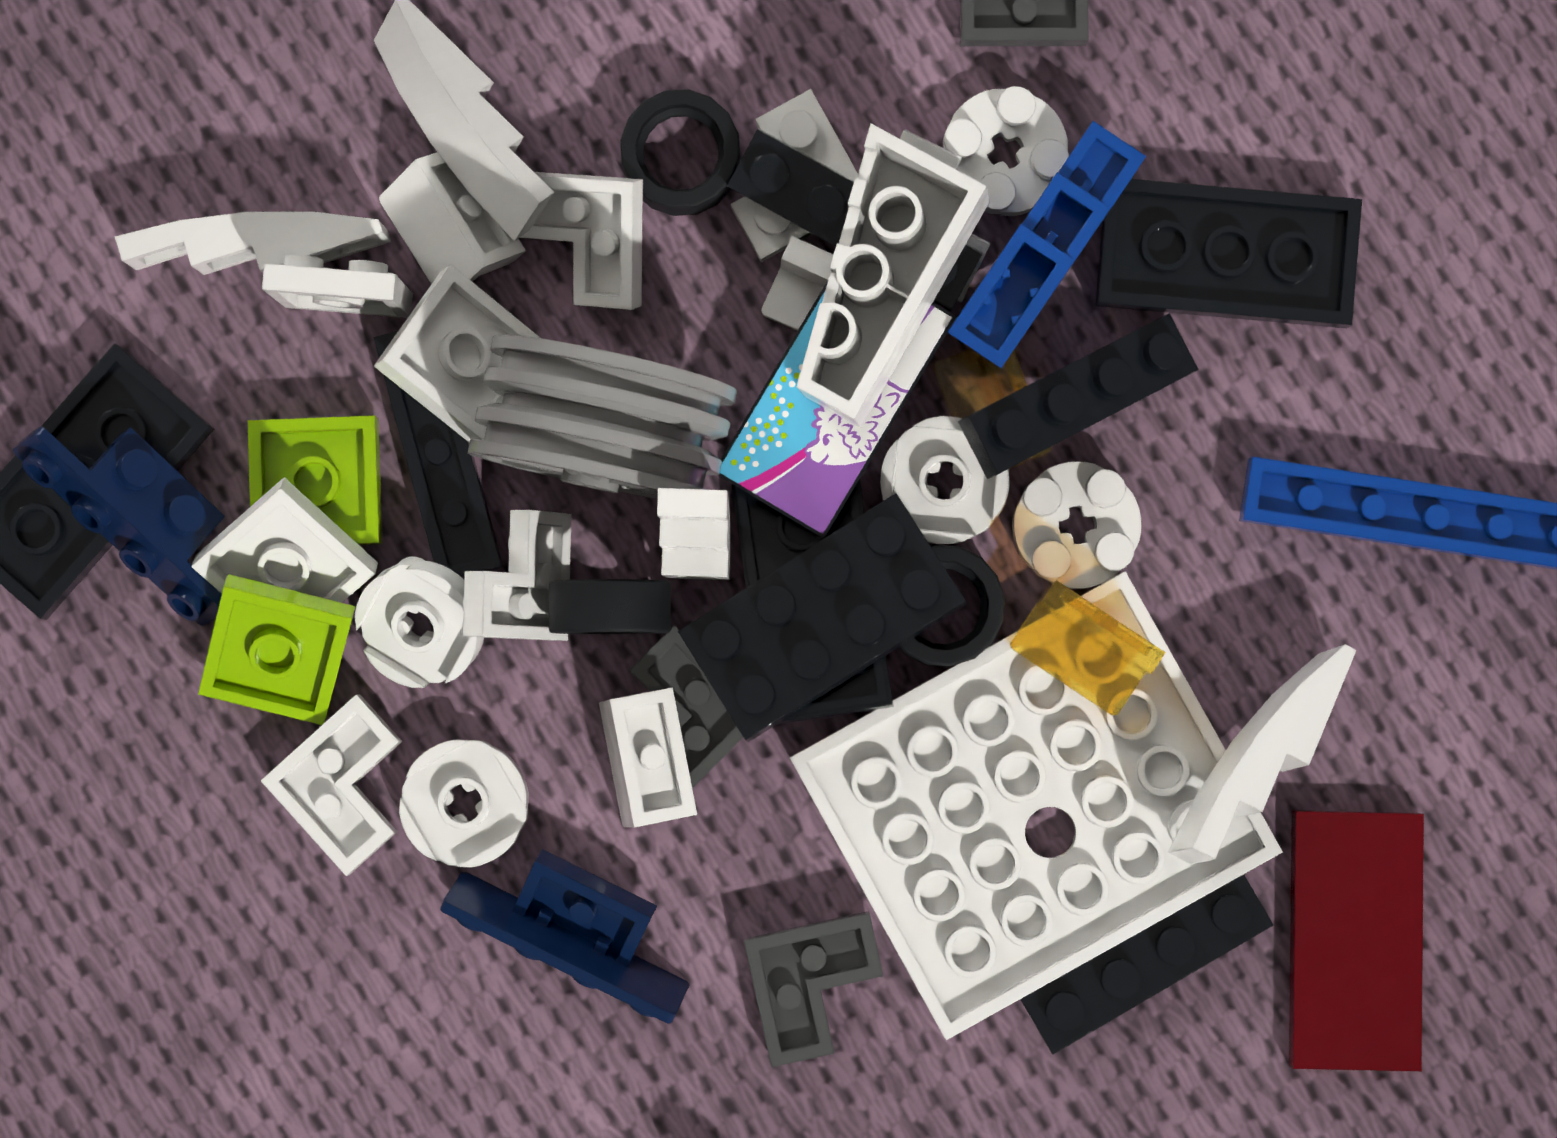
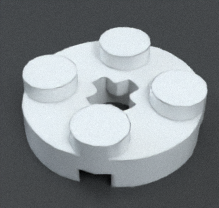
M1012 86L1007 89H992L973 96L954 113L943 138V148L962 157L957 170L987 186L990 202L985 212L1001 214L1000 216H1017L1030 212L1055 174L1059 172L1069 157L1068 139L1060 118L1045 101L1033 96L1029 90L1023 87ZM1002 136L1006 142L1016 140L1019 143L1021 149L1015 155L1018 162L1017 166L1009 169L1008 165L1003 161L995 165L991 163L988 155L994 151L995 147L992 140Z
M932 417L917 423L914 427L905 431L887 451L882 464L880 484L883 500L897 493L929 543L957 544L988 530L1003 510L1008 497L1009 469L989 479L986 478L958 423L961 420L958 417ZM943 462L953 463L954 474L963 476L962 488L952 489L950 499H939L938 489L934 486H929L927 483L929 473H938Z
M1067 462L1045 470L1025 488L1013 514V538L1021 559L1039 577L1061 588L1085 589L1103 584L1112 579L1131 562L1134 551L1140 541L1141 515L1133 493L1125 485L1124 480L1118 473L1093 463ZM1073 506L1081 509L1083 517H1092L1094 521V529L1085 532V542L1081 544L1074 543L1071 534L1061 533L1059 529V522L1069 518V508H1073Z
M407 557L398 564L383 570L368 584L357 602L355 610L356 631L361 627L362 636L368 645L363 651L370 663L381 674L407 687L425 688L429 683H440L443 681L447 683L456 679L474 661L482 647L484 637H463L464 579L441 564L425 561L419 557ZM409 611L414 614L421 612L426 615L433 625L434 632L427 630L421 637L413 633L411 630L414 626V621L406 616L407 612Z
M456 739L440 743L428 749L411 765L402 788L399 814L407 837L423 855L447 865L475 867L498 858L517 841L522 828L528 820L529 792L520 768L507 753L485 741ZM460 784L467 792L476 789L482 799L475 806L478 816L472 821H469L463 813L453 817L447 807L455 800L452 789Z

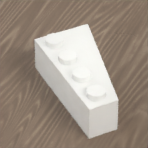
M871 123L864 144L865 151L859 173L854 180L848 201L849 208L839 244H836L831 261V272L825 294L818 308L796 386L806 398L862 428L990 202L986 185Z

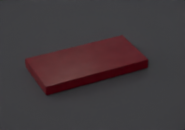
M1292 810L1289 1066L1292 1069L1422 1072L1424 814Z

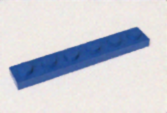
M1248 458L1239 517L1241 522L1557 570V503L1266 458Z

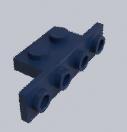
M41 426L14 447L13 453L22 461L23 469L27 475L37 484L45 488H52L71 506L74 518L83 527L94 533H100L119 550L120 559L125 566L135 574L149 578L167 595L168 604L177 614L187 620L195 621L201 626L216 619L222 593L195 571L187 560L225 516L131 427L121 433L89 469L47 429Z
M544 849L541 850L536 858L519 897L470 873L462 872L445 896L440 907L443 913L455 918L465 928L483 932L513 947L519 954L528 959L540 960L572 976L582 986L598 989L629 1004L637 1013L647 1017H655L668 1024L673 1022L689 988V983L686 980L634 955L657 905Z

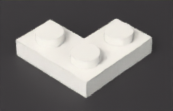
M811 89L755 119L758 129L763 130L853 181L857 178L858 173ZM745 196L731 204L733 213L761 262L785 250L791 236L804 240L813 235Z
M534 172L554 191V194L531 229L520 238L573 242V305L633 310L642 306L643 179Z
M510 510L508 573L465 571L463 637L568 641V634L549 632V583L551 581L570 580L571 514L538 510Z
M356 694L267 774L261 782L338 868L348 876L398 832L355 784L394 750L402 740L360 694Z

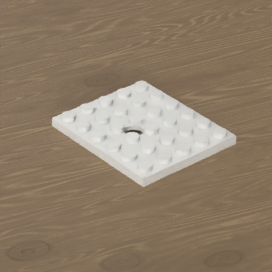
M1126 571L987 647L975 659L957 664L893 700L894 707L876 709L790 757L946 1040L1283 853L1261 812L1237 818L1233 816L1215 860L1189 864L1168 853L1198 791L1226 750ZM1045 807H1056L1065 811L1072 819L1075 828V835L1070 848L1056 857H1043L1036 854L1029 847L1025 837V827L1028 819L1037 810Z

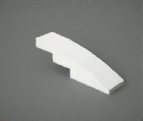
M395 0L374 42L399 94L432 146L467 191L514 241L531 229L554 194V191L514 153L524 136L485 99L494 82L410 0Z
M240 212L178 220L115 236L122 261L135 270L188 255L191 266L203 275L253 259L257 260L259 269L263 273L264 263L284 265L285 255L312 256L321 258L326 263L391 242L388 230L379 219L321 212Z
M658 488L657 516L660 518L661 575L666 578L730 580V511L728 491Z
M1345 644L1317 654L1269 697L1232 740L1198 791L1168 853L1189 864L1215 860L1233 816L1237 818L1263 812L1279 771L1284 772L1310 764L1356 653L1354 648Z

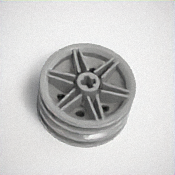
M493 336L490 351L502 357L500 368H486L483 383L495 393L503 396L502 403L477 407L475 422L487 428L484 440H470L468 454L509 467L559 478L560 481L613 493H618L619 491L658 499V488L704 489L706 475L720 474L722 461L709 450L702 448L703 441H712L728 436L730 422L719 417L721 406L735 404L737 389L694 372L606 350L527 336Z

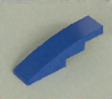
M1092 121L1059 172L1055 174L1026 219L1013 234L948 330V333L999 368H1002L1146 156L1095 121Z

